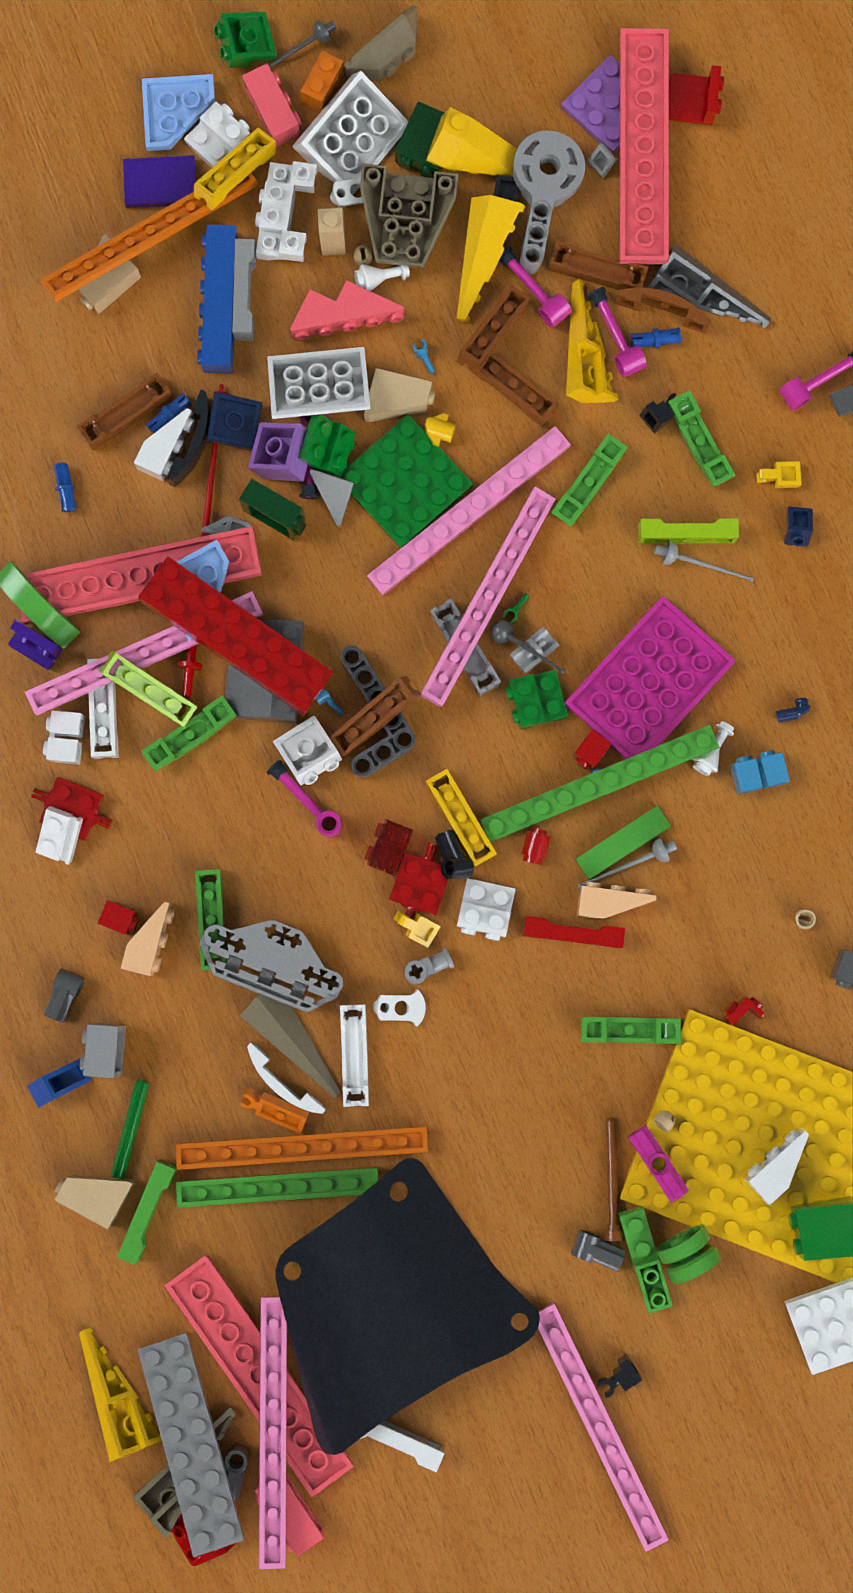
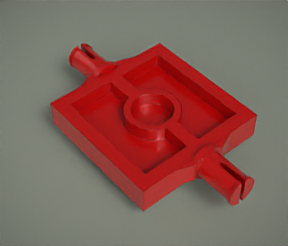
M61 777L56 778L53 788L49 793L37 788L33 790L36 794H32L31 798L44 802V810L39 823L43 824L46 809L51 806L73 814L76 818H83L78 839L83 841L87 840L89 832L95 824L107 829L111 827L109 824H112L113 820L99 815L100 805L104 798V795Z
M428 843L425 856L417 857L404 853L389 900L400 903L407 908L405 914L407 916L410 915L412 919H414L416 912L437 915L448 879H445L441 873V865L434 860L438 846H433L432 843Z

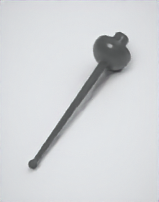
M317 20L313 25L314 34L268 65L269 68L316 39L323 44L330 43L331 38L329 34L337 29L334 22L331 20L323 25L320 20Z
M502 620L491 625L490 630L493 631L492 639L494 642L505 644L512 641L553 666L560 673H565L564 668L561 669L514 637V628L509 621Z

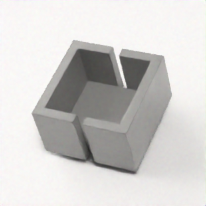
M87 1024V1029H84L82 1034V1044H86L85 1055L82 1054L80 1059V1070H84L83 1076L106 1078L122 1076L126 1025Z

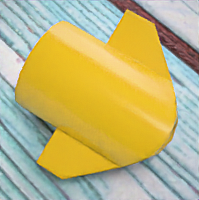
M442 413L435 417H429L426 420L425 433L435 446L439 447L441 440L449 443L452 441L456 424L447 422L448 414Z

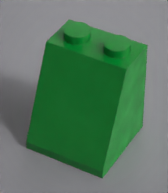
M848 1196L790 1206L791 1213L788 1214V1220L791 1229L795 1230L796 1239H793V1247L796 1255L799 1254V1257L804 1261L853 1257L852 1197Z

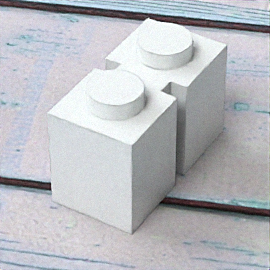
M51 710V717L48 716L46 721V731H49L50 736L43 746V755L46 756V760L54 763L80 765L82 743L79 740L58 738V736L83 738L85 716L83 714Z

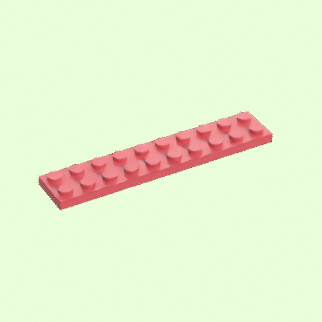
M621 28L619 264H666L669 261V29Z
M250 526L36 571L25 575L29 578L28 581L62 615L71 616L140 601L139 594L167 556L177 562L215 540L219 542L229 560L224 583L262 576L254 528ZM20 610L22 623L24 625L33 624Z
M206 1254L164 1286L260 1422V1329ZM286 1368V1461L310 1496L313 1497L354 1467V1463L345 1451L337 1455H331L321 1449L316 1439L305 1393Z

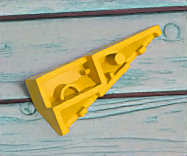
M493 195L471 198L457 319L462 323L469 322L470 317L468 314L474 302H479L481 298L479 292L484 282H489L505 249L503 244L509 232L513 233L515 229L513 223L518 213H523L525 206L522 203Z
M578 279L572 283V313L570 314L566 395L580 403L615 402L619 400L618 393H613L610 381L613 379L611 372L606 371L604 358L607 357L597 322H592L589 313V310L592 308L591 302H586L583 288L586 285L584 281Z
M87 1328L79 1332L109 1461L112 1462L157 1444L162 1439L152 1423L153 1418L150 1413H145L137 1401L139 1397L117 1365L113 1366L106 1356L107 1350L104 1346L98 1344L91 1334L93 1330Z

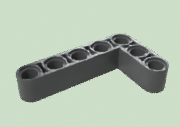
M353 645L345 647L341 653L342 664L366 703L369 704L372 697L384 691L385 687L362 651ZM350 653H355L359 656L358 661L354 664L347 663L345 660L346 656ZM367 673L372 676V680L369 684H361L358 681L359 676ZM401 712L396 715L398 722L395 725L389 726L386 724L382 727L387 734L386 738L353 759L351 767L356 777L360 779L369 778L414 749L415 735ZM401 735H408L412 741L408 746L405 747L398 744L397 740ZM380 748H387L391 754L388 759L382 760L377 757V751ZM367 761L370 764V768L367 772L360 773L356 770L357 763Z

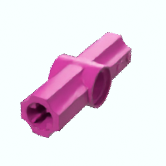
M647 1125L637 1129L628 1136L646 1164L647 1169L652 1173L670 1202L678 1200L689 1191ZM657 1157L664 1159V1166L660 1170H654L652 1167V1162Z

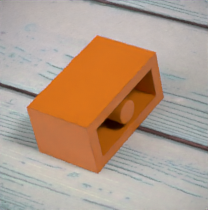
M321 51L300 91L303 106L318 113L324 109L333 98L344 77L343 60Z

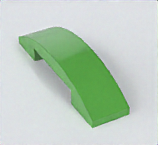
M689 390L668 401L670 409L675 414L673 418L691 455L713 488L735 477L736 475L725 455H721L700 416L701 410L691 391Z
M608 433L594 452L593 457L551 513L572 527L607 480L628 447Z
M10 561L0 571V587L37 627L60 647L65 649L81 631L66 616L62 615L28 581L29 578Z
M223 695L204 707L203 711L190 719L184 727L180 726L163 739L159 738L141 751L155 772L203 743L237 716Z
M656 806L575 860L589 880L671 827L660 808Z
M581 1017V1042L681 1044V1019Z

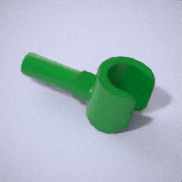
M524 593L513 608L504 611L503 618L506 617L508 612H514L515 618L511 623H515L518 620V612L529 598V595Z

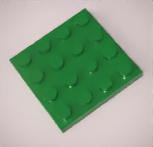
M409 414L348 466L342 475L343 479L354 482L351 496L400 549L419 535L473 487V483L438 446L432 444L428 435Z

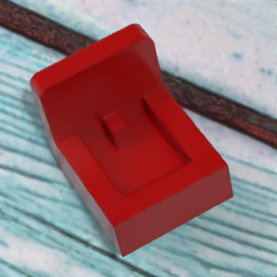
M742 997L738 1003L734 1000L725 1009L727 1014L723 1019L729 1025L734 1026L749 1010L758 1018H762L765 1013L761 1010L763 1005L754 997H751V999Z

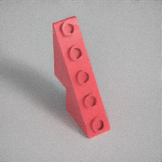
M347 280L336 301L313 290H309L290 328L291 338L303 341L308 339L309 336L318 334L319 336H328L334 331L343 330L344 332H349L365 325L367 327H375L380 322L385 321L392 323L400 322L405 317V307Z

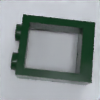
M252 478L239 498L245 513L291 540H294L296 535L300 536L305 530L307 524L305 523L306 519L302 507Z

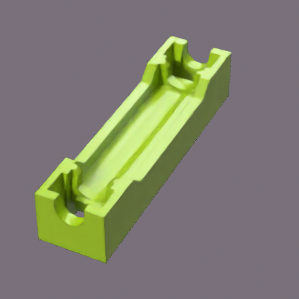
M738 518L718 519L715 523H664L661 519H640V523H638V544H667L668 541H673L675 544L735 543L739 538Z
M111 651L108 661L104 666H101L98 672L184 727L197 706L128 660ZM119 659L122 664L118 665L114 671L115 674H108L115 661ZM181 703L187 704L185 713L179 718L176 717L174 714H178L182 708Z

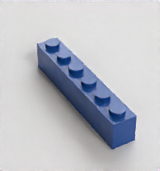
M207 225L206 233L202 234V247L206 248V255L201 257V270L205 272V280L200 281V293L204 295V303L199 305V316L203 318V326H199L198 339L202 341V350H198L197 361L198 365L202 366L204 373L233 374L235 239H238L236 225Z

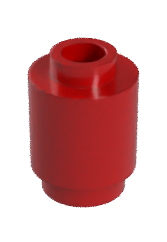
M533 828L532 832L527 831L521 853L524 854L522 861L542 865L543 859L546 860L551 837L546 836V830Z

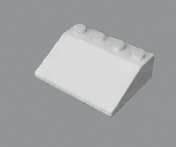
M359 71L348 78L292 147L308 163L317 164V170L333 183L335 181L361 178L363 163L378 165L402 136L408 120L362 71ZM351 186L350 192L352 196L359 186Z
M364 347L267 357L272 419L371 409Z

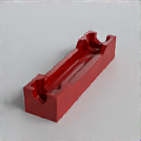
M525 916L522 936L623 948L625 928L603 926L599 930L550 924L546 918Z

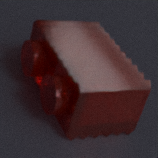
M385 819L383 824L379 822L374 836L377 837L375 846H369L364 858L368 860L367 866L395 877L413 830L388 819Z

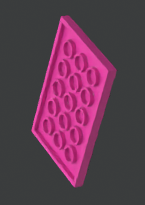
M662 596L564 704L591 729L611 742V747L626 760L659 746L736 660Z

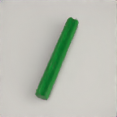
M137 1080L135 1082L111 1171V1176L114 1178L123 1179L126 1174L149 1088V1082L144 1080Z

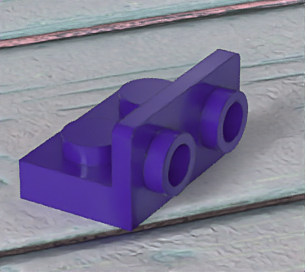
M14 620L10 627L15 634L8 645L45 669L50 670L63 650L17 620Z

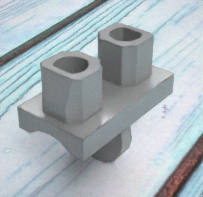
M544 626L524 642V644L544 657H547L559 646ZM520 646L510 654V657L525 674L542 661Z

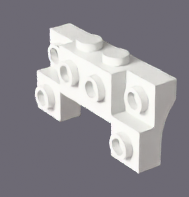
M293 161L292 165L270 162L265 188L261 189L259 194V204H262L261 212H257L255 226L259 227L256 248L257 259L268 261L281 259L304 262V246L307 242L306 233L290 231L296 197L295 191L314 193L315 175L318 172L317 164Z

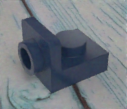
M788 506L786 513L787 531L784 544L807 547L813 533V509Z

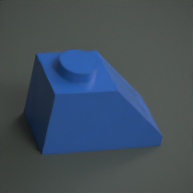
M80 1059L46 1074L27 1085L38 1108L92 1081L90 1076H83L84 1070H80Z

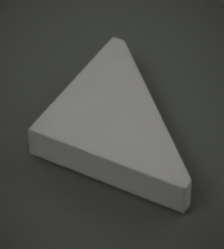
M311 468L310 474L336 525L341 526L354 482Z

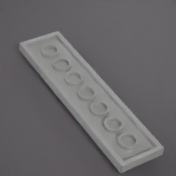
M188 1333L138 1349L193 1558L245 1540Z

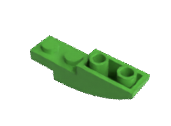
M643 1206L618 1213L628 1252L648 1314L672 1307L660 1260L655 1252L656 1249Z

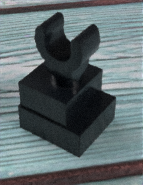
M676 393L671 394L666 402L663 400L656 404L652 401L646 405L639 415L654 434L667 425L675 415L670 409L668 401L674 399Z
M626 1354L618 1359L619 1366L613 1370V1376L601 1378L597 1381V1387H601L603 1384L610 1386V1389L604 1393L605 1398L611 1397L614 1389L619 1384L626 1392L632 1386L642 1381L641 1374Z

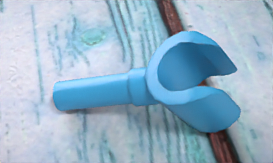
M421 339L422 349H417L414 343L412 345L414 355L421 358L429 373L433 374L435 369L427 355V343L424 339Z
M323 689L316 699L317 702L321 705L327 701L328 705L341 717L345 712L334 702L328 691Z

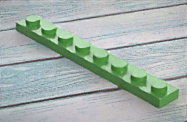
M378 1167L176 1181L177 1208L362 1195L378 1181Z

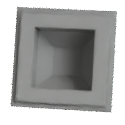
M601 142L587 161L604 178L618 159Z

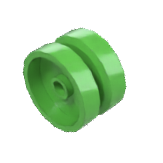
M700 1224L685 1229L670 1237L656 1248L655 1252L661 1263L670 1264L666 1272L673 1284H681L696 1278L721 1261L722 1256L717 1247L713 1244H707L711 1236L705 1225Z

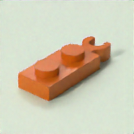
M246 1088L240 1105L244 1108L256 1109L255 1115L301 1134L310 1111L301 1109L266 1092H263L262 1096H260L251 1088Z

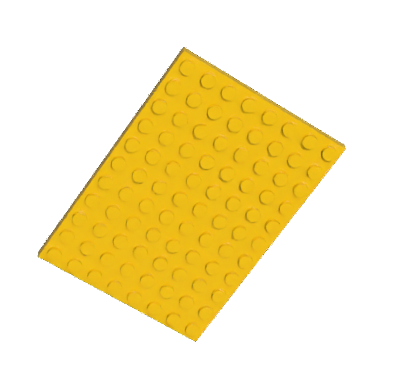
M688 1009L681 1027V1044H675L646 1125L664 1153L669 1157L689 1191L678 1200L670 1202L636 1151L619 1198L692 1227L703 1224L712 1235L835 1283L852 1278L853 1257L804 1261L799 1257V1254L796 1255L793 1247V1239H796L795 1230L790 1227L788 1214L791 1213L790 1206L848 1196L853 1198V1072ZM660 1111H669L675 1118L674 1126L669 1133L661 1130L652 1121ZM796 1129L798 1131L803 1129L809 1135L789 1188L773 1203L768 1205L745 1180L748 1176L747 1171L756 1163L761 1165L767 1159L766 1154L775 1146L779 1148L786 1142L784 1138L792 1130ZM657 1157L652 1162L654 1170H660L664 1166V1159L662 1157Z

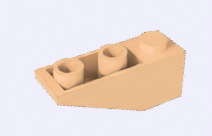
M586 882V886L580 887L576 916L601 920L656 901V895H650L651 890L636 889L635 893L626 892V887L611 885V889H603L600 883Z
M164 902L128 942L120 969L147 976H153L154 972L159 971L162 958L158 957L161 948H165L168 934L165 933L167 923H172L175 910L171 909L172 904Z

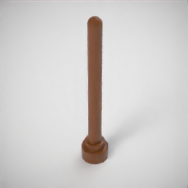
M609 1117L606 1120L609 1224L606 1225L604 1230V1241H624V1232L621 1229V1224H619L616 1121L614 1118Z

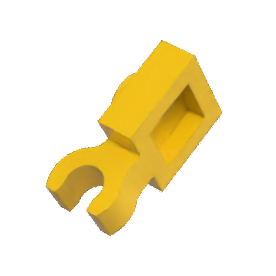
M800 461L776 462L774 469H760L759 473H756L757 483L775 481V488H799L801 486Z
M397 911L393 918L398 924L408 929L405 934L407 937L427 948L441 927L418 913L412 919L406 914Z

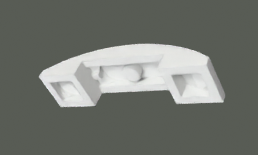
M254 1042L247 1046L256 1070L274 1092L301 1109L323 1114L327 1108L312 1094L307 1092L301 1099L265 1067L271 1058Z

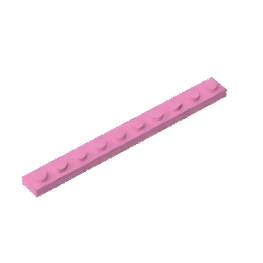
M556 426L553 427L368 574L367 578L382 596L385 595L566 451L571 444Z
M537 487L532 489L420 693L423 698L439 707H442L556 498Z
M253 591L232 600L256 618L263 615ZM172 626L115 653L138 668L143 669L199 643L194 639L188 641L184 632ZM109 655L26 691L25 694L35 715L37 716L113 682L98 672L101 666H104L108 661ZM119 659L115 661L108 674H115L114 671L118 665L122 664Z
M261 1297L259 1569L285 1568L287 1323L280 1297Z
M553 1302L539 1309L540 1322L538 1329L635 1531L647 1552L667 1542L668 1537L555 1303Z

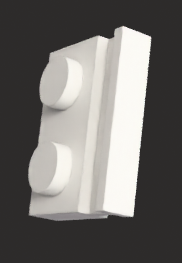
M49 806L45 812L35 853L57 861L62 860L65 864L69 865L73 860L83 818H76L73 814Z

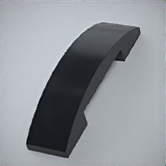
M200 390L192 411L195 419L199 420L185 459L176 456L167 477L170 486H177L190 474L206 446L210 405L204 390Z

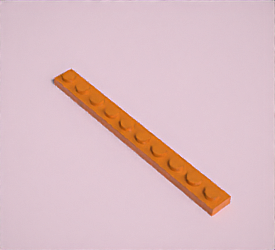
M250 173L213 210L207 207V203L203 198L198 200L194 197V192L43 277L40 279L41 284L54 302H57L255 188L257 180Z
M427 1127L176 1144L177 1170L424 1153L428 1152Z

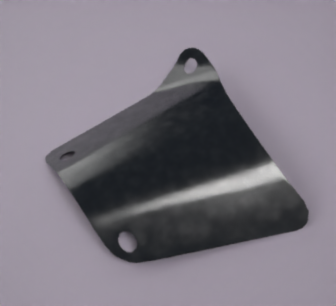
M406 1158L398 1163L357 1199L289 1246L280 1255L275 1272L277 1288L316 1439L321 1449L331 1455L344 1452L376 1426L441 1385L463 1373L514 1351L534 1336L540 1322L537 1308L497 1270L423 1163L414 1158ZM396 1182H402L407 1187V1195L402 1201H394L390 1196V1189ZM289 1262H296L301 1267V1274L295 1280H289L284 1275V1268ZM517 1313L526 1315L529 1321L527 1327L521 1331L516 1330L511 1325V1319Z

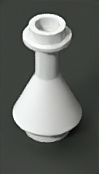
M361 264L359 270L354 271L356 285L372 291L385 279L401 276L402 280H405L406 277L410 276L409 267L403 265L380 269Z
M723 721L716 725L719 731L715 738L719 747H721L727 735H734L732 732L734 727ZM720 748L693 758L694 764L692 767L706 776H709L711 772H718Z

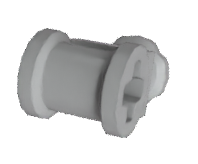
M444 947L441 952L431 957L408 963L404 974L409 983L420 984L425 978L448 967L452 969L454 965L446 947ZM415 966L416 969H422L419 979H416L415 976L410 977L411 967Z

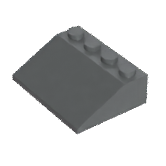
M260 620L303 650L305 636L303 621ZM228 664L225 700L237 715L235 718L297 723V711Z

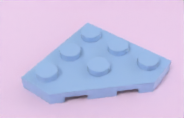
M213 74L142 79L145 145L147 151L171 150L215 102Z
M217 540L177 561V563L221 593L229 560ZM185 634L188 641L192 640L191 637Z

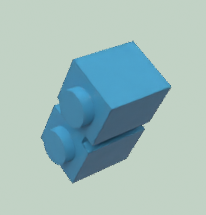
M775 750L760 753L761 758L751 759V755L737 758V763L731 765L737 795L756 791L759 788L765 789L788 783L790 780L783 753L775 754Z

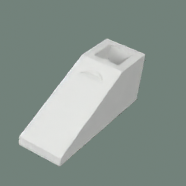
M186 408L143 442L134 461L137 470L164 481L166 475L168 476L176 454L180 455L184 448L185 441L183 440L187 432L191 433L194 428L195 419L192 410Z
M796 1129L792 1130L784 1138L786 1142L779 1148L778 1146L772 1148L766 1154L767 1159L761 1165L756 1163L747 1171L748 1176L745 1180L768 1205L773 1203L789 1188L809 1135L803 1129L798 1131Z

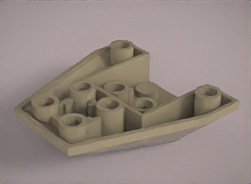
M363 163L360 190L376 263L424 268L456 200L459 174L435 171L434 178L387 173V166Z

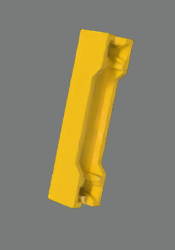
M260 128L254 130L194 183V197L198 200L203 198L207 203V207L213 210L259 165H264L275 155L276 141Z
M448 769L426 780L428 788L455 831L467 855L472 859L474 867L496 856V851ZM447 777L449 784H443L438 787L439 790L437 791L433 787L435 782ZM483 846L490 850L487 855L480 859H475L473 852L478 853L484 849Z

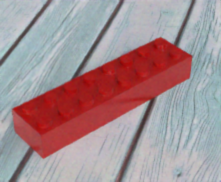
M169 556L166 557L138 596L140 602L302 716L307 713L333 675L332 670Z

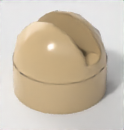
M366 245L358 246L353 254L355 263L358 266L361 264L370 265L373 260L371 249ZM361 251H365L366 259L364 260L361 259Z
M803 908L795 914V922L802 929H810L814 926L816 917L810 909ZM800 914L811 917L810 921L799 918Z
M660 1111L652 1121L661 1130L669 1133L674 1126L675 1118L669 1111Z

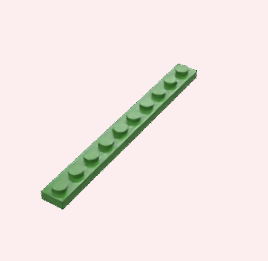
M708 725L480 820L489 841L492 842L720 747L711 726Z

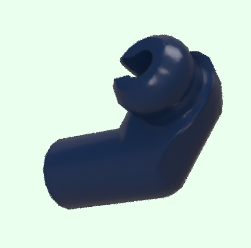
M806 697L798 698L795 700V708L776 711L778 723L797 720L808 713L810 710L808 699Z

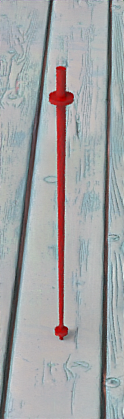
M223 384L219 385V391H214L223 394H228L226 392H223ZM212 442L202 528L210 525L218 443ZM201 533V537L207 536V534ZM197 645L187 649L186 661H178L177 667L185 669L182 687V697L191 698L194 671L202 670V664L195 662Z

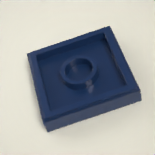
M214 392L206 441L252 451L258 431L262 402Z

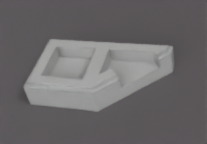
M228 515L219 521L203 527L201 533L212 535L250 527L251 523Z

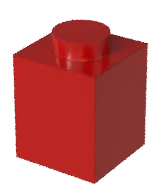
M592 729L574 753L575 762L585 770L588 768L593 770L612 743Z
M106 901L97 924L124 935H129L131 931L134 932L139 923V918H137L138 912L111 901Z

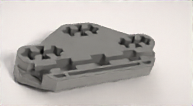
M269 920L234 930L220 925H211L205 929L199 942L213 976L304 1012H309L337 998L343 987L341 975L323 966L304 933L278 921ZM273 925L274 931L281 934L284 928L288 930L284 935L287 937L297 935V940L300 941V944L294 945L292 948L290 947L291 942L282 939V945L276 942L280 940V937L273 935L269 939L267 937L268 933L264 930ZM216 929L219 931L218 935L223 938L227 937L226 932L230 933L233 936L228 940L237 942L241 939V945L244 946V950H238L236 953L234 952L235 947L230 944H226V950L222 949L220 946L224 942L216 940L214 943L210 942L211 937L208 936V933H212ZM209 952L228 959L227 963L216 961V965H214ZM241 960H243L242 965L259 971V977L241 969L237 974ZM310 967V972L315 975H320V970L325 973L320 977L331 979L333 976L336 986L327 989L328 984L317 979L307 978V980H304L305 975L302 974V970H307ZM274 973H276L274 978L293 985L292 989L273 982L270 987L269 985ZM318 981L319 987H317V986H315V985H313V984ZM306 986H308L307 991L324 997L315 1002L313 998L305 995L302 1000Z

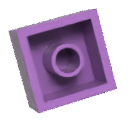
M260 422L248 468L262 479L304 481L308 464L298 459L307 429L301 424Z

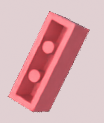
M265 64L242 75L244 88L268 135L276 141V147L299 137V126L302 125L296 111H291L289 107L291 105L290 98L286 91H281L279 87L281 82L276 71L271 72L268 64Z
M286 1473V1547L291 1552L294 1550L297 1556H300L324 1538L325 1530ZM258 1482L257 1485H256V1488H255L256 1494H254V1497H255L257 1503L259 1504V1482Z

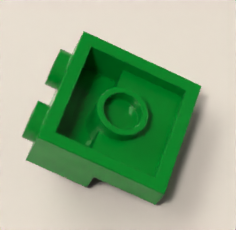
M266 12L220 14L217 23L214 25V35L216 39L221 40L220 57L222 61H226L228 68L250 67L254 61H275L277 52Z
M322 414L311 415L298 459L316 470L342 478L344 470L348 467L347 459L349 452L355 447V432L342 423H334Z
M556 670L511 679L508 682L509 686L505 687L508 701L513 700L515 710L511 711L514 724H519L520 730L568 718Z

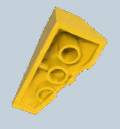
M449 107L441 116L426 161L446 171H466L469 174L482 173L491 174L494 177H497V175L513 177L512 167L517 148L472 117Z

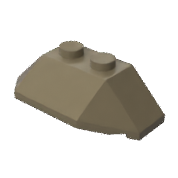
M415 4L343 64L344 77L347 80L352 74L362 71L370 81H382L386 76H392L400 64L412 59L416 52L418 21Z

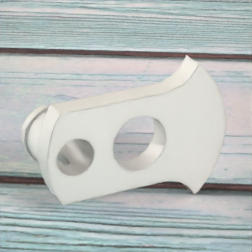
M361 178L335 181L330 194L331 202L338 205V207L363 204L362 196L355 198L350 192L351 186L356 185L360 187Z
M416 989L411 995H380L373 1004V1010L379 1020L411 1021L417 1027L424 1018L426 1006L422 994ZM398 1001H404L407 1005V1011L403 1015H398L395 1012V1004ZM382 1003L385 1004V1010L383 1012L380 1010V1006Z

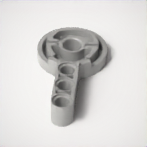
M539 131L525 138L517 148L513 160L514 180L522 192L521 196L529 203V212L519 264L528 274L536 273L543 261L552 209L562 205L565 200L576 193L585 173V159L579 146L567 135L556 131ZM551 163L555 166L557 173L553 175L545 174L541 171L540 165ZM535 212L543 213L544 217L537 216ZM531 234H537L541 239H534L531 237ZM532 256L537 261L531 262L526 257Z

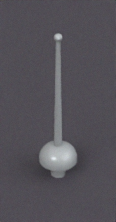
M668 541L666 547L657 544L654 550V554L663 556L662 564L670 565L676 559H680L748 579L750 582L754 580L753 577L679 554L678 547L673 541Z
M659 838L653 843V852L586 882L597 881L653 857H656L661 862L670 861L668 853L677 850L674 841L663 845L662 840ZM584 882V883H582V884L579 883V884H578V888H580L581 886L586 885V882Z

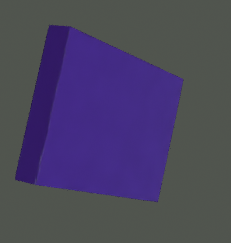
M195 155L123 159L126 208L169 206L194 192V183H196Z

